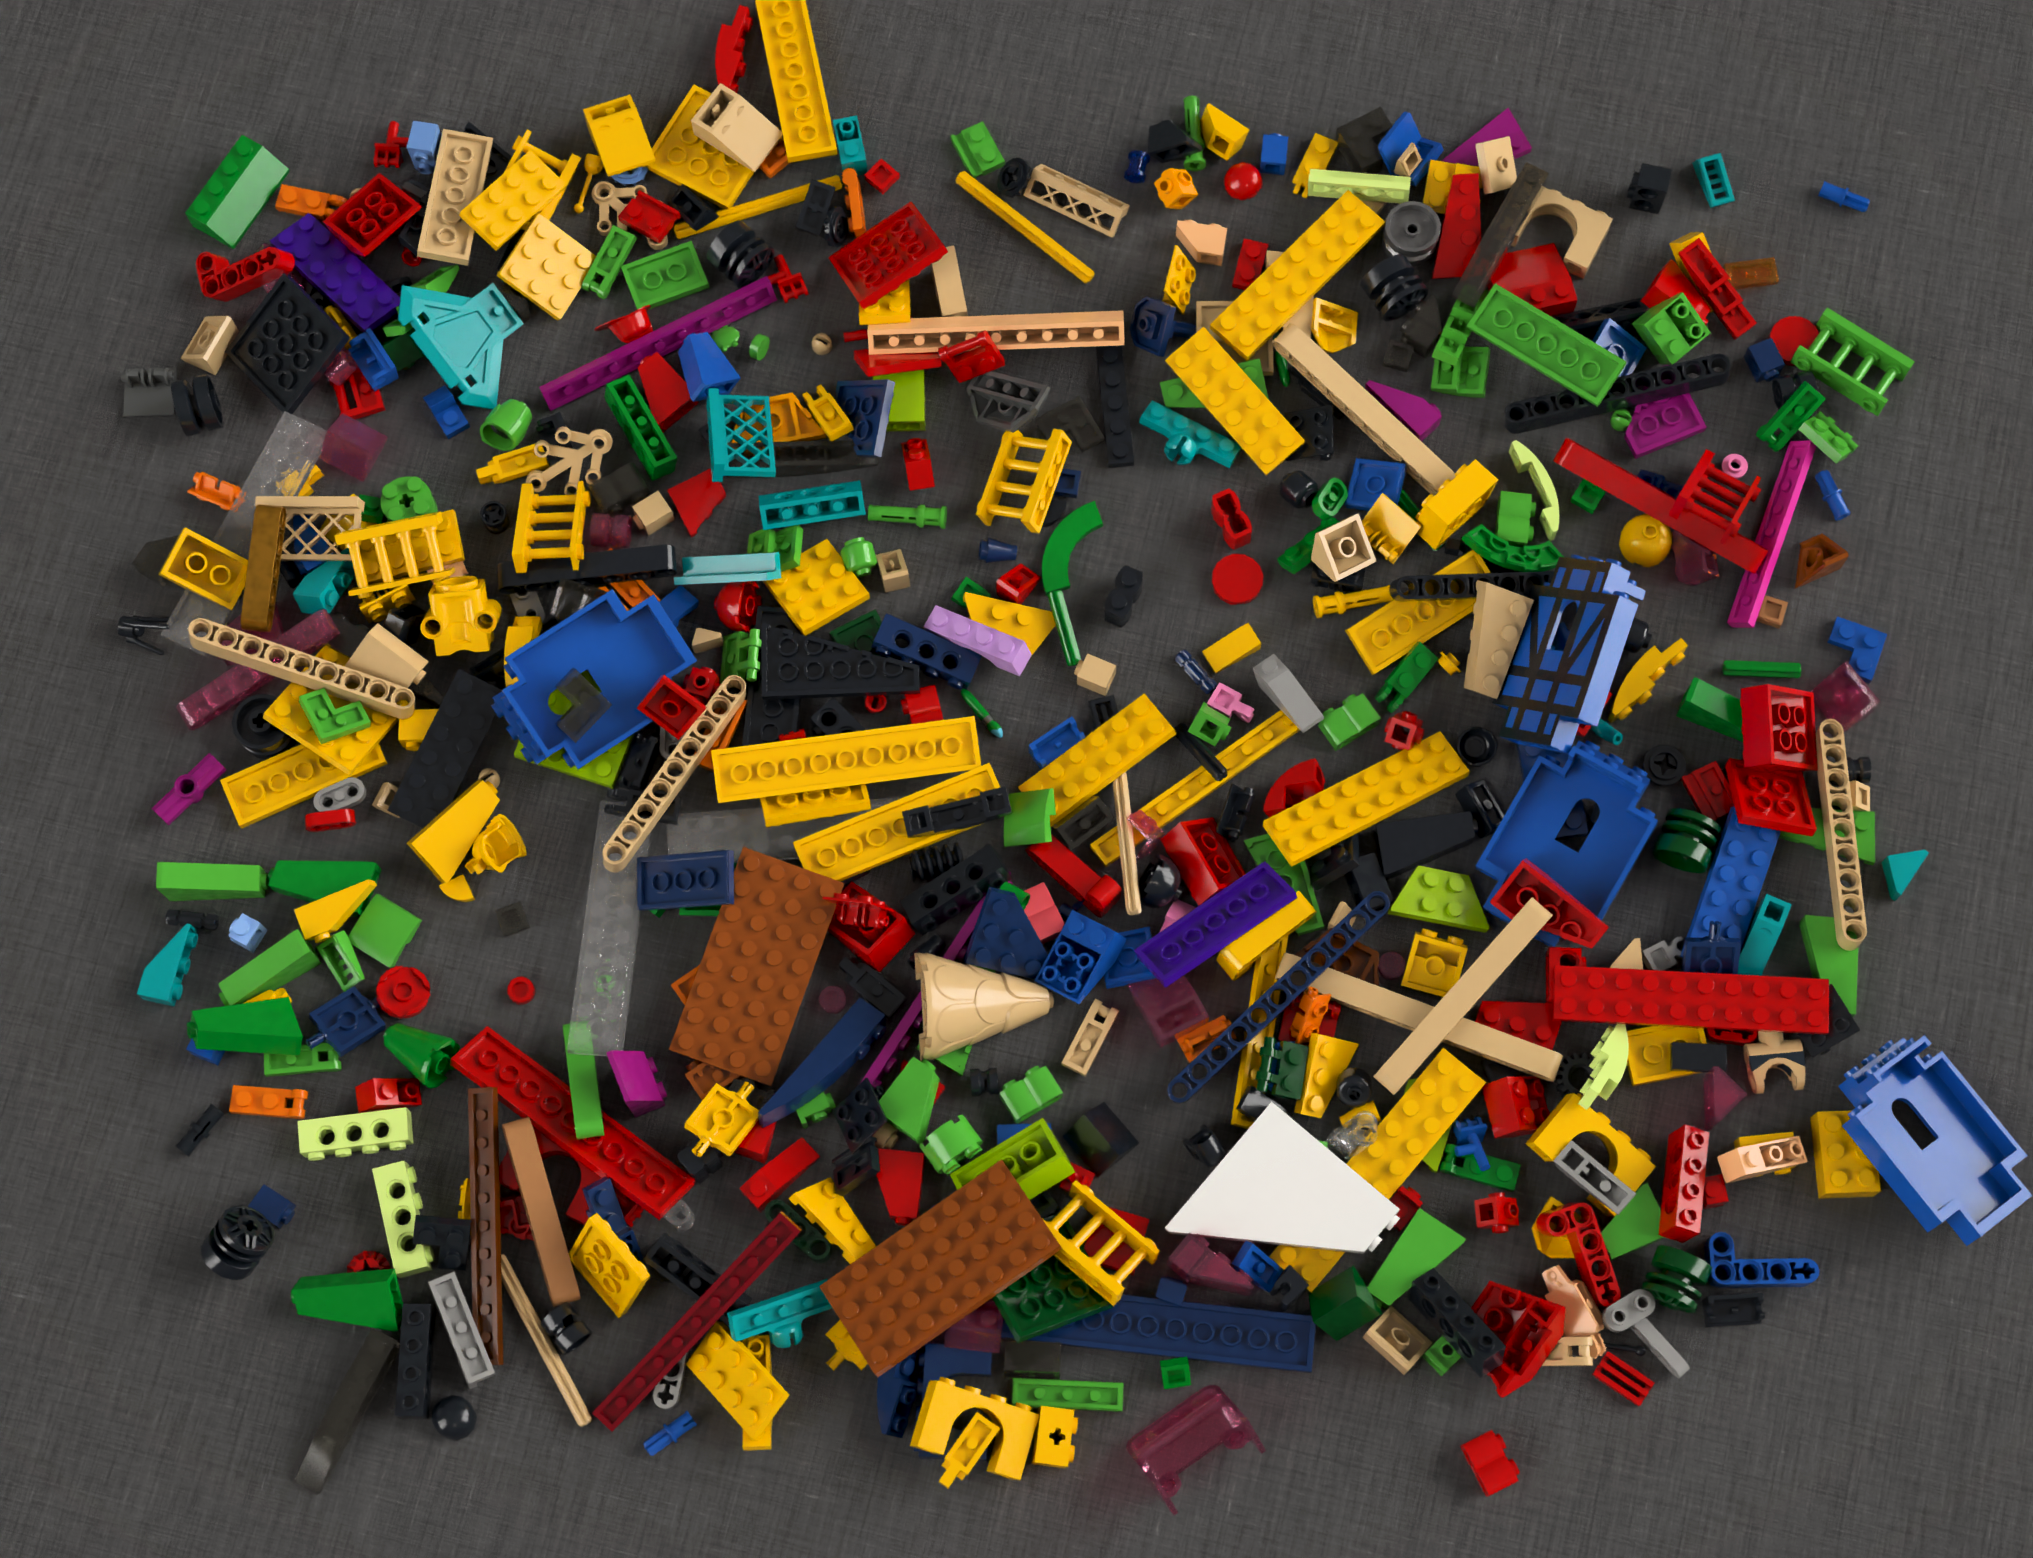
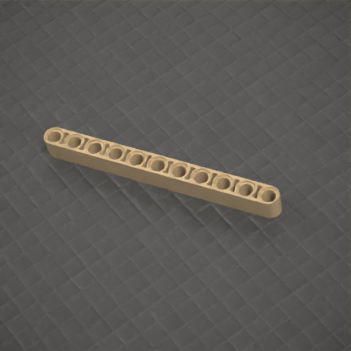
M1284 953L1275 979L1278 981L1301 957ZM1311 961L1312 965L1315 967L1323 966ZM1328 968L1309 986L1318 989L1319 995L1330 993V1001L1332 1002L1336 1001L1340 1005L1414 1031L1434 1008V1006ZM1295 972L1290 977L1291 982L1296 986H1302L1306 982V977L1301 972ZM1462 1018L1442 1041L1448 1045L1550 1082L1555 1081L1563 1055L1466 1018Z

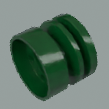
M1682 808L1669 809L1666 814V821L1662 825L1664 833L1658 836L1652 854L1656 859L1672 868L1689 873L1701 874L1706 872L1712 855L1708 848L1715 847L1716 838L1719 836L1721 827L1711 818L1692 810Z
M1658 1245L1651 1265L1661 1273L1647 1272L1645 1278L1649 1282H1643L1641 1289L1649 1291L1653 1295L1655 1302L1664 1307L1687 1313H1695L1698 1304L1694 1300H1700L1702 1294L1692 1285L1705 1286L1712 1267L1704 1260L1683 1250Z

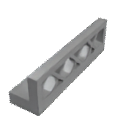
M452 1272L429 1281L428 1284L470 1390L477 1387V1382L494 1376L495 1372L456 1274Z

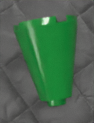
M400 1023L386 1029L383 1036L385 1047L424 1086L431 1089L440 1086L448 1079V1077L444 1076L448 1069H455L450 1065L451 1058L460 1051V1045L454 1039Z

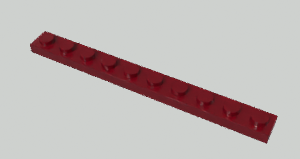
M781 1211L598 1405L592 1414L613 1432L802 1229Z

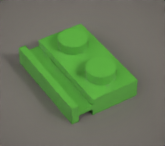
M983 121L962 130L957 135H951V142L969 175L976 179L980 175L984 176L1005 165V160Z

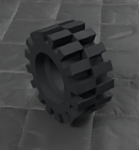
M1574 1053L1570 1057L1567 1056L1561 1062L1554 1083L1557 1084L1556 1090L1561 1092L1562 1098L1566 1094L1572 1093L1584 1095L1580 1092V1088L1572 1085L1570 1073L1575 1069H1583L1590 1076L1594 1069L1589 1067L1594 1056L1588 1057L1587 1053H1582L1581 1055Z

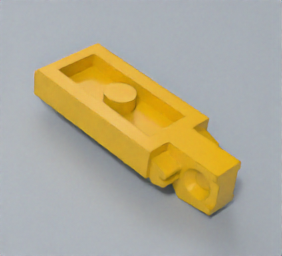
M535 444L492 457L493 460L487 462L488 466L476 469L480 484L494 482V484L504 483L526 476L532 470L542 471L549 468L547 458L536 456L534 453ZM542 445L537 447L540 452H544Z
M977 1412L944 1458L945 1461L941 1466L947 1470L939 1480V1483L948 1489L956 1477L963 1480L966 1475L968 1476L1000 1428Z

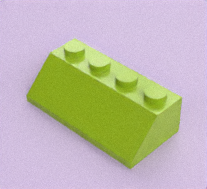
M1041 1118L952 1172L950 1176L958 1190L1002 1159L1028 1199L1031 1200L1072 1175L1075 1171L1044 1118Z

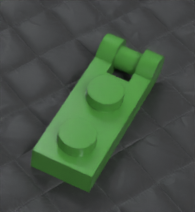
M613 225L585 276L581 288L588 292L593 291L597 293L598 297L605 300L637 237ZM598 275L604 277L601 284L596 282Z
M321 1043L313 1049H310L307 1044L301 1045L300 1055L264 1053V1075L266 1077L326 1071L337 1072L342 1070L341 1061L338 1060V1053L328 1043ZM320 1053H327L328 1061L320 1062Z

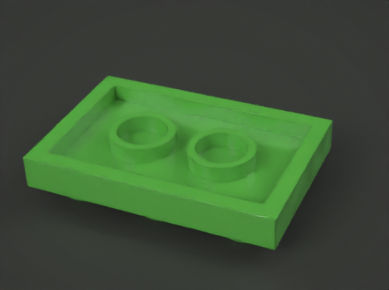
M692 241L621 266L637 310L646 305H651L650 309L710 288Z

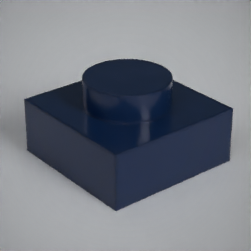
M1063 468L1053 495L1077 498L1081 471Z

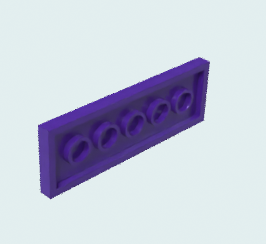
M310 213L270 240L271 247L289 252L294 256V268L362 333L366 332L369 328L373 331L397 313L396 307L400 304V297Z
M1264 861L1134 950L1135 954L1166 988L1297 898L1296 892Z

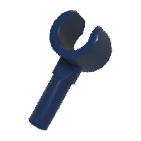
M1085 899L1079 900L1072 907L1064 902L1058 909L1062 919L1066 922L1071 911L1077 912L1084 905Z

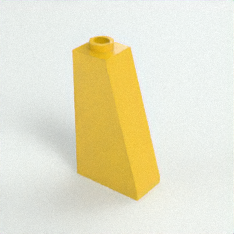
M477 780L406 843L441 883H447L451 880L500 801L496 796L498 790L489 781Z

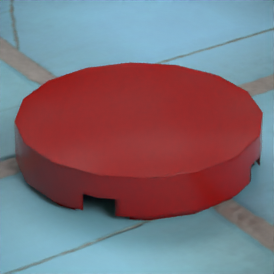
M1788 316L1780 319L1773 326L1768 339H1773L1786 365L1796 366L1790 361L1798 347L1801 345L1808 349L1819 332L1816 326L1809 320L1800 316Z
M1245 554L1225 556L1217 562L1212 572L1214 592L1222 601L1231 605L1251 602L1259 595L1263 586V572L1260 565L1253 558Z
M395 966L387 970L379 978L376 987V999L381 1009L388 1015L399 1019L411 1018L420 1014L427 1006L430 998V984L426 976L413 967Z

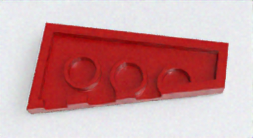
M1479 173L1452 175L1431 279L1483 276Z

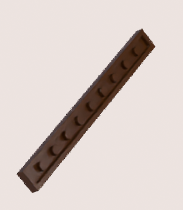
M498 1087L468 1089L472 1315L491 1364L503 1365Z

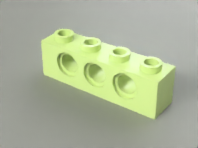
M406 1107L298 1121L300 1154L310 1161L323 1160L325 1155L335 1154V1157H348L355 1151H362L363 1154L378 1153L379 1148L387 1147L390 1150L406 1149V1145L414 1144L411 1112ZM382 1126H388V1134L383 1138H378V1129ZM356 1129H361L362 1135L360 1139L351 1141V1133ZM328 1133H334V1141L331 1144L324 1145V1136Z
M403 1160L373 1168V1176L396 1276L403 1278L432 1270L431 1262L435 1261L431 1245L417 1244L415 1249L409 1252L405 1251L404 1248L406 1241L413 1238L415 1216L420 1215L419 1209L423 1208L420 1193H415L413 1183L417 1182L414 1167H410ZM399 1186H404V1195L401 1198L395 1199L393 1197L394 1190ZM410 1212V1221L405 1225H400L399 1217L401 1214Z

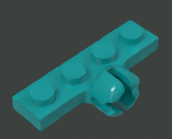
M1153 400L1140 417V424L1169 439L1164 447V452L1171 462L1179 454L1181 457L1177 465L1189 464L1195 455L1201 454L1230 469L1241 451V447L1235 441Z
M828 1279L727 1313L731 1338L737 1342L769 1331L770 1342L777 1348L791 1347L790 1338H793L794 1345L799 1344L803 1338L801 1326L803 1319L832 1309L831 1304L819 1287Z

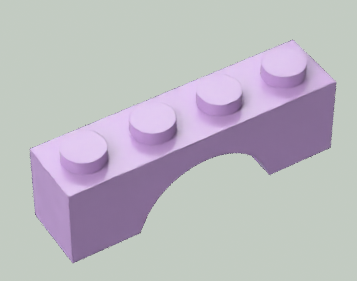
M937 605L923 626L925 631L970 649L987 658L996 667L1019 677L1032 655L1025 641Z

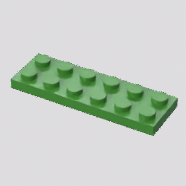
M1496 283L1467 325V329L1597 407L1626 365L1625 360Z

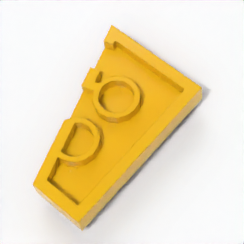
M1316 1033L1311 1034L1301 1100L1296 1101L1295 1113L1322 1118L1337 1088V1079L1347 1069L1359 1045L1358 1043Z

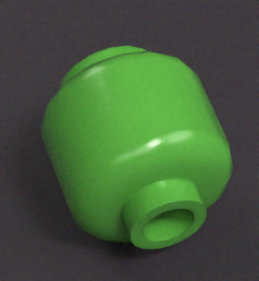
M863 537L845 542V547L840 551L845 569L856 574L857 578L871 574V569L877 565V558L872 543L865 541Z

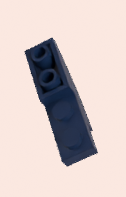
M603 1177L583 1188L582 1190L589 1207L586 1210L588 1218L598 1213L603 1220L610 1224L616 1236L627 1244L634 1257L645 1265L634 1231L626 1224L611 1179Z
M918 1350L878 1377L877 1409L882 1434L898 1438L903 1437L918 1384L910 1382Z

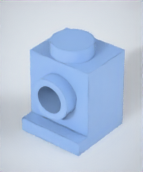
M242 913L230 925L228 936L232 942L254 953L268 930L260 922Z

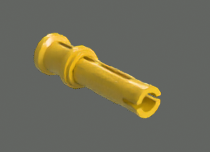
M1390 585L1347 594L1336 591L1334 595L1324 597L1315 595L1313 596L1315 615L1319 619L1326 614L1338 613L1341 615L1346 612V609L1392 601L1393 598L1389 592Z

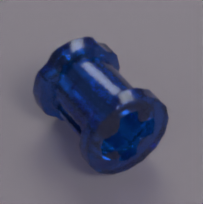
M1130 151L1128 154L1130 161L1128 170L1124 172V178L1132 183H1144L1146 180L1144 173L1146 164L1150 162V156L1143 151Z

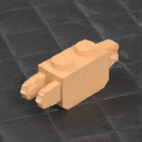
M1559 1265L1544 1271L1542 1276L1549 1292L1544 1295L1546 1300L1566 1307L1563 1337H1593V1346H1590V1357L1596 1359L1597 1356H1603L1607 1347H1605L1606 1344L1603 1343L1604 1341L1599 1331L1603 1330L1605 1325L1602 1320V1314L1585 1283L1577 1279L1571 1281Z

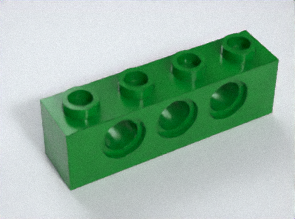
M630 375L607 383L604 399L650 479L654 481L675 472L677 456Z

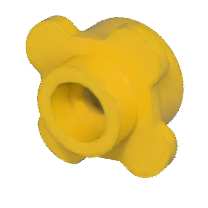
M1443 652L1440 653L1442 656L1437 662L1451 676L1456 671L1461 672L1457 667L1461 663L1450 652L1447 655Z

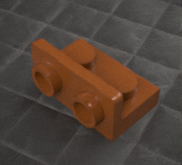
M698 1060L686 1066L688 1071L684 1073L702 1101L716 1083L725 1087L740 1076Z

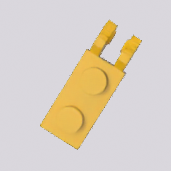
M821 384L816 387L819 399L814 401L808 392L802 394L811 414L831 442L854 430L852 423Z

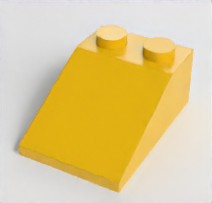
M185 527L182 529L158 575L229 610H233L245 587L248 560Z

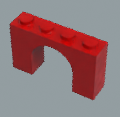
M533 1127L542 1161L551 1156L562 1155L570 1157L578 1163L581 1170V1184L566 1212V1216L585 1226L589 1219L586 1213L589 1207L582 1189L602 1177ZM507 1151L499 1166L500 1185L520 1194L510 1155Z

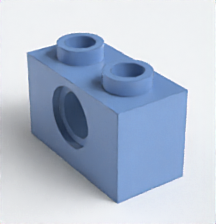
M413 121L407 150L416 171L422 174L430 175L434 173L442 136L438 124Z

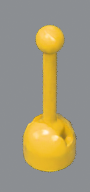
M586 154L584 168L588 175L578 204L574 206L576 213H582L584 210L583 202L592 176L599 174L604 167L600 157L597 155Z

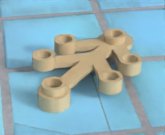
M601 181L594 186L592 198L599 205L597 229L602 236H608L612 228V223L609 220L610 206L617 211V227L627 231V226L619 221L618 216L628 204L622 203L619 199L632 197L635 199L636 193L639 190L648 194L645 186L637 185L632 188H615L613 184L606 181ZM602 193H609L608 196L601 197ZM603 225H609L608 229H601ZM667 235L660 244L654 243V240L647 237L649 246L654 250H661L668 244Z
M560 427L555 434V439L558 443L566 444L569 441L585 445L579 449L549 444L545 440H540L535 444L534 453L536 456L544 458L547 455L562 457L563 459L544 471L532 470L529 472L526 484L532 483L531 481L534 479L539 480L541 485H533L534 492H541L545 489L547 481L571 467L569 482L565 485L564 489L565 495L577 494V492L570 493L568 487L572 486L577 489L583 458L591 453V467L586 472L585 480L590 485H597L600 482L602 455L611 449L613 440L610 433L604 429H595L586 434L571 431L567 427ZM565 432L568 437L562 439L559 437V433ZM595 440H603L604 445H596ZM543 445L547 451L540 452L537 447ZM595 473L598 478L592 480L589 478V474Z

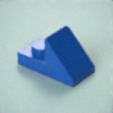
M445 385L423 397L448 440L470 428L452 393Z
M1249 1241L1244 1242L1232 1262V1265L1235 1266L1234 1271L1269 1293L1283 1271L1276 1262Z

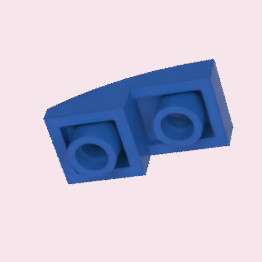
M680 585L659 603L674 626L678 627L679 620L696 609L699 600Z

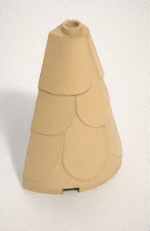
M914 953L916 980H921L923 1033L919 1034L920 1061L923 1058L932 1061L967 1045L976 1044L1000 1032L1003 1034L1048 1014L1049 1008L1054 1006L1053 993L1049 992L1045 986L1003 972L997 974L930 953Z

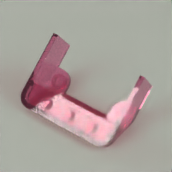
M1208 1385L1200 1389L1133 1436L1126 1446L1127 1451L1144 1477L1173 1516L1178 1511L1169 1497L1174 1496L1181 1487V1480L1178 1474L1223 1443L1228 1449H1240L1251 1441L1261 1454L1266 1451L1249 1420L1217 1385Z

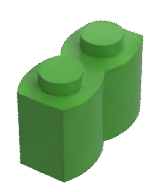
M1501 491L1499 494L1495 535L1509 542L1511 546L1523 548V546H1527V543L1533 540L1534 526L1529 525L1530 517L1534 518L1536 502H1532V494Z
M1363 693L1358 696L1352 694L1343 700L1342 707L1335 710L1332 707L1322 713L1324 719L1319 722L1318 727L1335 751L1345 747L1380 723V716Z
M1035 1066L1025 1073L1026 1077L1018 1082L1013 1079L1001 1087L1003 1091L1000 1092V1099L1016 1124L1025 1121L1063 1097L1062 1090L1047 1066L1042 1068Z

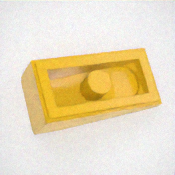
M1246 623L1203 650L1202 653L1216 674L1260 650L1261 642L1250 624Z

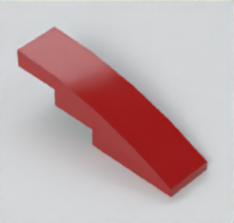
M1700 238L1678 253L1703 297L1734 340L1741 337L1757 324L1743 306L1742 302L1744 300L1728 281L1730 276Z

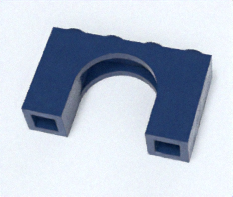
M925 1344V1350H920L919 1367H924L923 1378H918L917 1395H922V1403L929 1380L939 1381L940 1377L951 1379L958 1376L991 1377L992 1346ZM921 1406L916 1407V1423L921 1410ZM951 1428L944 1455L933 1454L915 1447L914 1451L919 1452V1458L945 1460L944 1458L964 1430ZM987 1448L979 1458V1462H987Z

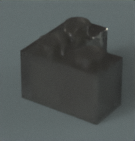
M1381 107L1337 128L1335 141L1338 142V148L1353 172L1376 174L1382 169L1383 157L1378 150V145L1393 125Z

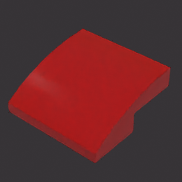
M1110 1208L1145 1238L1150 1219ZM1101 1224L1086 1240L1084 1249L1089 1257H1093L1114 1235L1104 1224ZM1122 1241L1100 1266L1118 1271L1136 1251ZM1136 1268L1129 1275L1134 1276Z

